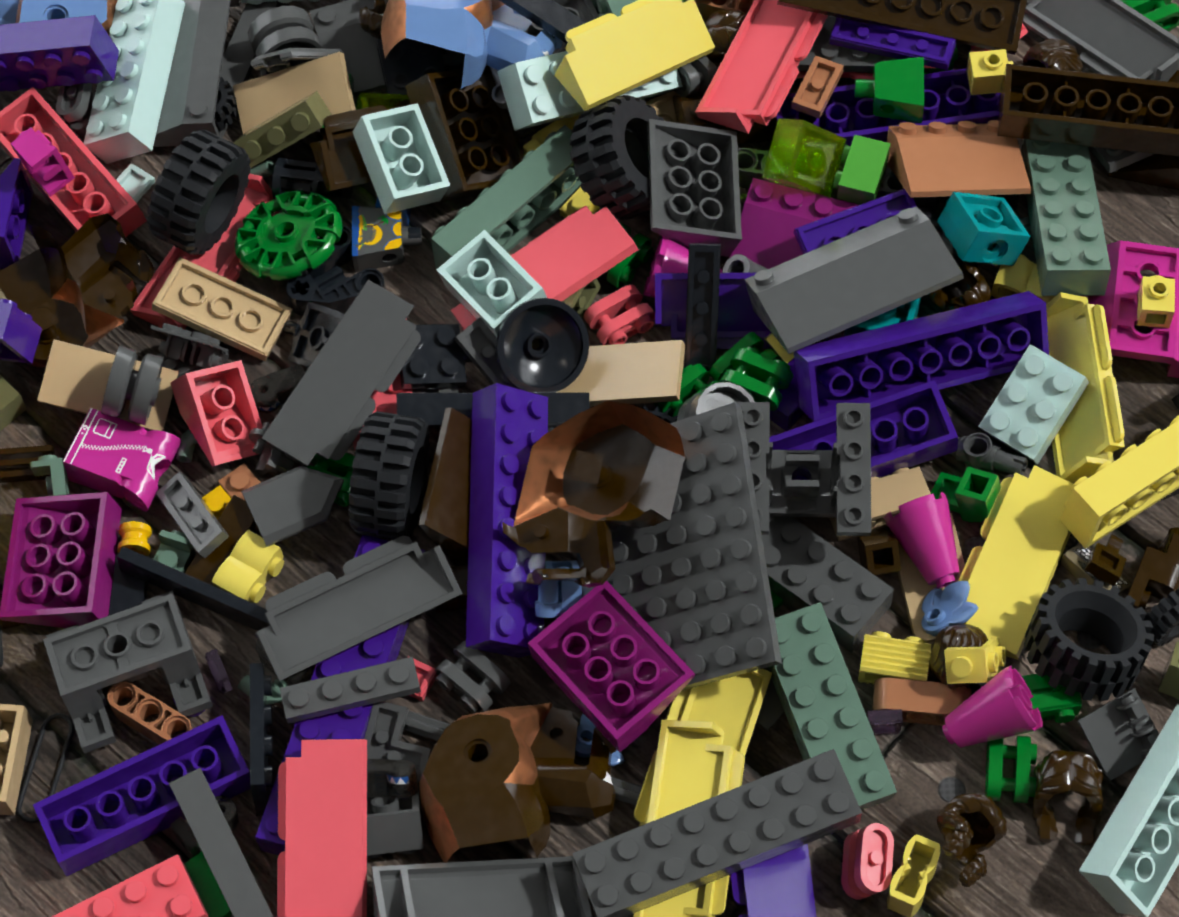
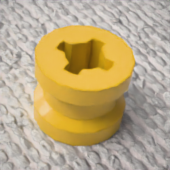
M137 521L122 523L119 526V535L122 539L118 543V553L122 547H126L144 556H149L151 547L148 539L152 535L151 526Z

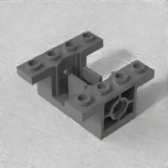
M736 402L742 406L762 535H769V517H835L837 519V536H871L870 403L836 404V442L833 443L832 450H773V442H769L770 402ZM804 476L808 480H793V478Z
M173 591L147 599L138 606L81 626L77 624L46 635L47 638L43 639L61 698L73 719L84 753L117 742L105 707L108 705V702L101 688L122 681L131 683L148 677V671L160 669L165 683L170 686L178 712L184 716L213 707Z

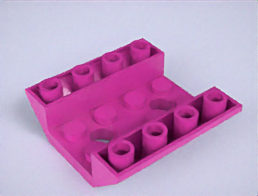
M1122 240L1106 245L1111 272L1105 295L1079 296L1088 297L1089 304H1098L1104 307L1112 356L1167 363V376L1179 378V248ZM1143 270H1151L1156 275L1175 279V313L1170 328L1149 327L1151 332L1147 334L1139 333L1134 327L1137 325L1138 291L1143 277L1140 272Z

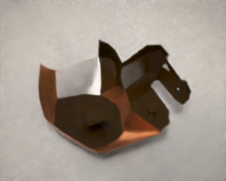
M108 213L90 217L62 247H60L50 232L41 227L28 224L39 249L0 271V289L5 297L17 303V307L22 312L31 315L32 320L42 328L33 363L27 364L35 367H46L53 339L89 348L114 328L124 323L123 317L134 306L132 292L108 270L113 262L119 260L140 280L149 283L153 277L154 267L145 251H138L126 239L120 223Z
M605 401L578 413L543 435L532 446L514 526L503 523V533L531 553H579L584 565L580 569H535L532 573L528 574L527 580L524 583L541 585L543 580L574 581L587 588L603 585L615 571L610 523L640 529L651 527L664 521H670L685 459L682 440L676 427L649 411L634 405Z
M552 703L505 707L461 716L442 733L431 752L419 782L423 820L428 834L443 862L447 863L451 855L462 847L529 838L535 855L538 858L539 854L546 847L551 834L550 812L597 819L613 811L616 792L610 777L612 753L616 752L617 749L595 727L589 765L583 767L573 764L578 723L573 718L570 710L554 708Z

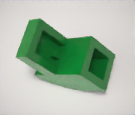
M967 467L963 477L941 472L931 494H934L935 499H939L940 492H944L948 499L949 510L960 513L963 521L982 522L988 517L1001 490V485L997 474Z

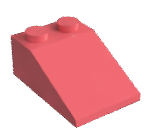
M242 360L186 373L170 382L179 412L212 467L259 455L253 452L255 443L249 439V434L253 428L262 429L263 426Z

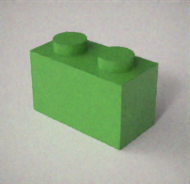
M854 134L851 146L845 145L841 159V163L845 164L843 171L837 170L833 188L838 189L837 199L861 205L877 198L888 163L891 143Z

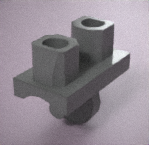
M265 422L262 429L253 428L249 434V439L255 443L253 452L261 454L254 471L260 475L268 472L280 475L291 470L294 461L261 440L270 426V423Z

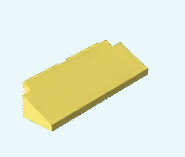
M638 0L624 6L620 12L621 16L617 17L615 14L608 13L569 30L565 35L568 43L564 48L568 54L564 56L554 76L582 109L587 111L712 53L715 45L695 1L688 0L683 3L682 0Z
M1060 292L1046 304L1049 355L1084 375L1089 381L1086 389L1052 441L1056 476L1074 483L1083 476L1090 477L1094 475L1096 470L1106 461L1111 460L1114 462L1113 452L1125 447L1123 439L1124 426L1116 379L1113 377L1112 353L1104 307L1098 304H1089L1088 297Z
M1035 465L1029 478L1015 472L1013 478L1007 477L1002 480L1000 484L1001 490L980 530L981 537L985 540L983 546H976L971 550L958 580L969 582L970 590L966 602H971L978 606L977 612L965 624L980 628L986 634L988 640L992 637H999L1000 646L1005 647L1006 656L1017 660L1026 639L1024 636L1042 595L1044 592H1047L1071 535V532L1060 521V518L1065 509L1064 503L1072 492L1070 488L1073 483Z
M759 669L682 690L670 703L665 720L714 722L725 731L723 745L733 746L745 757L772 672ZM657 750L653 754L634 810V817L640 822L639 827L647 824Z
M661 720L647 823L742 786L745 757L733 746L723 745L725 731L714 722ZM730 875L634 913L633 917H715V915H721L726 907Z

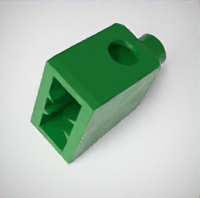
M924 57L875 63L873 80L855 79V98H873L872 113L875 116L922 123L924 111Z

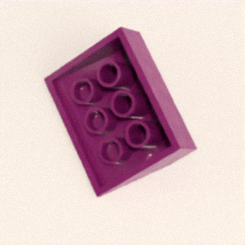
M753 178L741 214L742 240L730 257L742 254L767 269L803 255L793 233L795 228L853 208L859 204Z
M108 492L16 499L0 606L1 620L68 628L77 624L81 626L108 616L122 512L121 507Z
M608 581L603 585L594 587L528 642L531 657L619 753L645 732L695 677V673Z

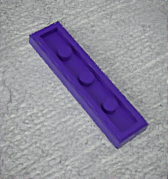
M837 17L830 35V44L895 59L924 57V65L948 70L956 46V39Z

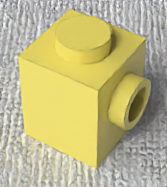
M1006 49L969 52L966 72L971 95L1001 92V83L1006 64H1013V61H1008Z
M1159 275L1143 276L1138 291L1137 326L1170 328L1175 313V279Z

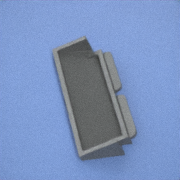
M1027 0L1023 24L1045 40L1054 38L1068 42L1077 50L1082 64L1096 74L1168 82L1179 69V38L1120 0Z
M367 280L261 440L300 466H308L315 454L325 460L329 458L340 460L343 458L364 426L366 418L375 410L376 403L370 396L374 390L385 392L389 389L421 340L420 333L415 330L417 325L406 320L414 305L374 282Z
M400 536L347 561L343 565L344 576L338 579L331 572H324L270 597L265 603L267 612L264 613L270 626L255 632L278 680L281 681L463 594L440 545L422 553L417 542L413 543L408 536Z

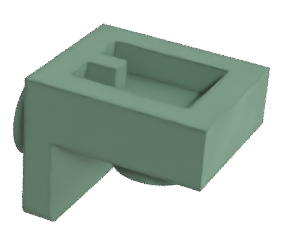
M56 455L40 456L38 461L30 462L34 476L51 474V476H46L48 495H70L68 476L62 457L57 458Z
M161 530L158 535L161 544L153 560L185 573L195 554L193 545L186 535L180 531L173 530L168 532Z

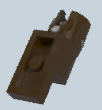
M1178 527L1169 529L1166 538L1157 550L1147 546L1128 594L1136 600L1133 605L1135 609L1142 607L1145 610L1150 595L1163 599L1167 598L1169 593L1175 592L1179 588Z

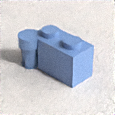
M577 560L545 561V569H580ZM543 580L541 585H538L535 616L557 619L582 598V586L574 581Z

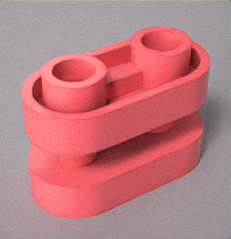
M631 284L592 304L585 311L583 319L591 329H599L596 336L602 345L624 344L628 338L637 333H645L653 327L655 312L648 303L640 304L643 296L636 286Z
M880 823L870 824L850 833L844 841L841 884L845 893L853 899L861 900L882 892L891 883L894 838L891 831L885 825Z

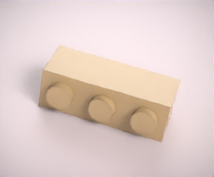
M920 467L912 469L900 468L894 471L892 475L882 478L871 477V530L887 527L884 516L891 511L894 517L900 513L898 506L931 494ZM829 517L837 536V519ZM837 536V539L842 541L855 536Z
M0 704V815L15 816L33 723V719L25 705Z

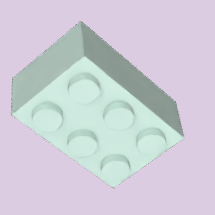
M418 103L361 116L353 130V135L384 214L440 201L449 189L450 183Z
M483 230L436 269L445 287L476 319L480 317L496 337L503 320L516 306L531 299L547 298L544 289L486 230Z
M1030 344L978 427L984 433L1038 465L1086 389L1089 381L1084 375Z

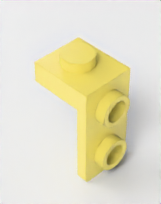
M992 637L981 647H947L944 650L947 684L987 683L1006 664L1005 647L1000 646L999 637Z

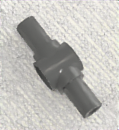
M972 433L969 436L958 437L957 451L949 453L955 456L956 460L964 462L966 468L972 467L986 472L998 470L1012 475L1015 472L1024 475L1023 472L1026 471L1028 464L1027 458L1002 451L1001 447L992 445L991 439L984 433Z

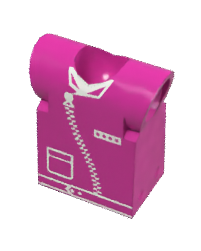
M90 408L63 460V464L69 481L101 492H108L110 495L121 499L124 497L138 509L148 511L159 489V478L170 467L182 441L172 433L160 430L147 431L144 427L120 418L101 414V411Z

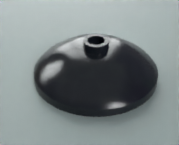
M535 298L516 306L503 320L496 339V355L503 374L516 387L531 393H555L569 386L582 372L589 354V336L582 318L569 305L551 298ZM538 338L540 345L534 350L532 348V341Z

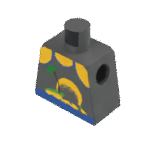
M352 206V259L355 272L368 268L378 269L402 264L404 262V246L422 245L421 227H404L401 211L384 214L382 208Z

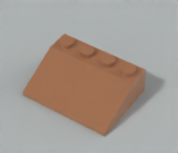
M990 120L985 124L960 121L958 124L946 125L943 122H930L929 125H916L910 122H903L899 126H888L887 143L891 144L887 164L910 198L951 196L953 192L979 195L1031 194V186L1017 138L997 136L998 120Z

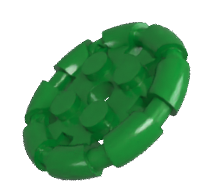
M304 191L285 192L275 195V199L267 203L263 201L253 208L243 219L244 225L242 228H238L235 236V253L240 259L242 267L256 277L264 279L266 276H269L274 281H281L302 276L301 272L311 267L314 270L323 264L334 252L335 247L333 245L340 241L343 226L341 215L337 212L336 206L331 200L321 194L314 192L306 194ZM282 209L283 212L278 213L273 217L271 216V214H273L274 212ZM293 230L289 235L281 236Z

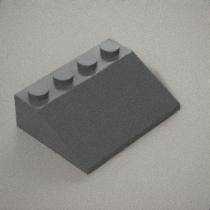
M649 119L647 121L651 231L688 248L689 243L721 244V256L730 257L742 240L737 131Z

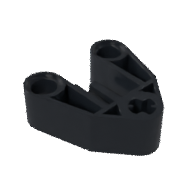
M342 224L343 229L340 241L333 245L335 247L334 252L323 264L314 270L311 267L301 272L302 276L289 279L286 291L290 307L295 314L303 316L308 301L345 314L367 280L386 289L382 273L374 268L362 270L350 278L345 277L340 266L352 260V232L347 226Z

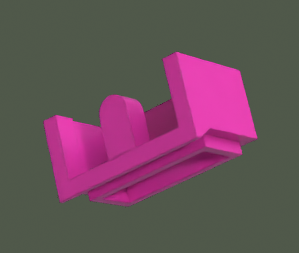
M30 127L28 130L21 132L10 143L29 174L50 197L75 178L57 148L52 145L40 130L35 132Z

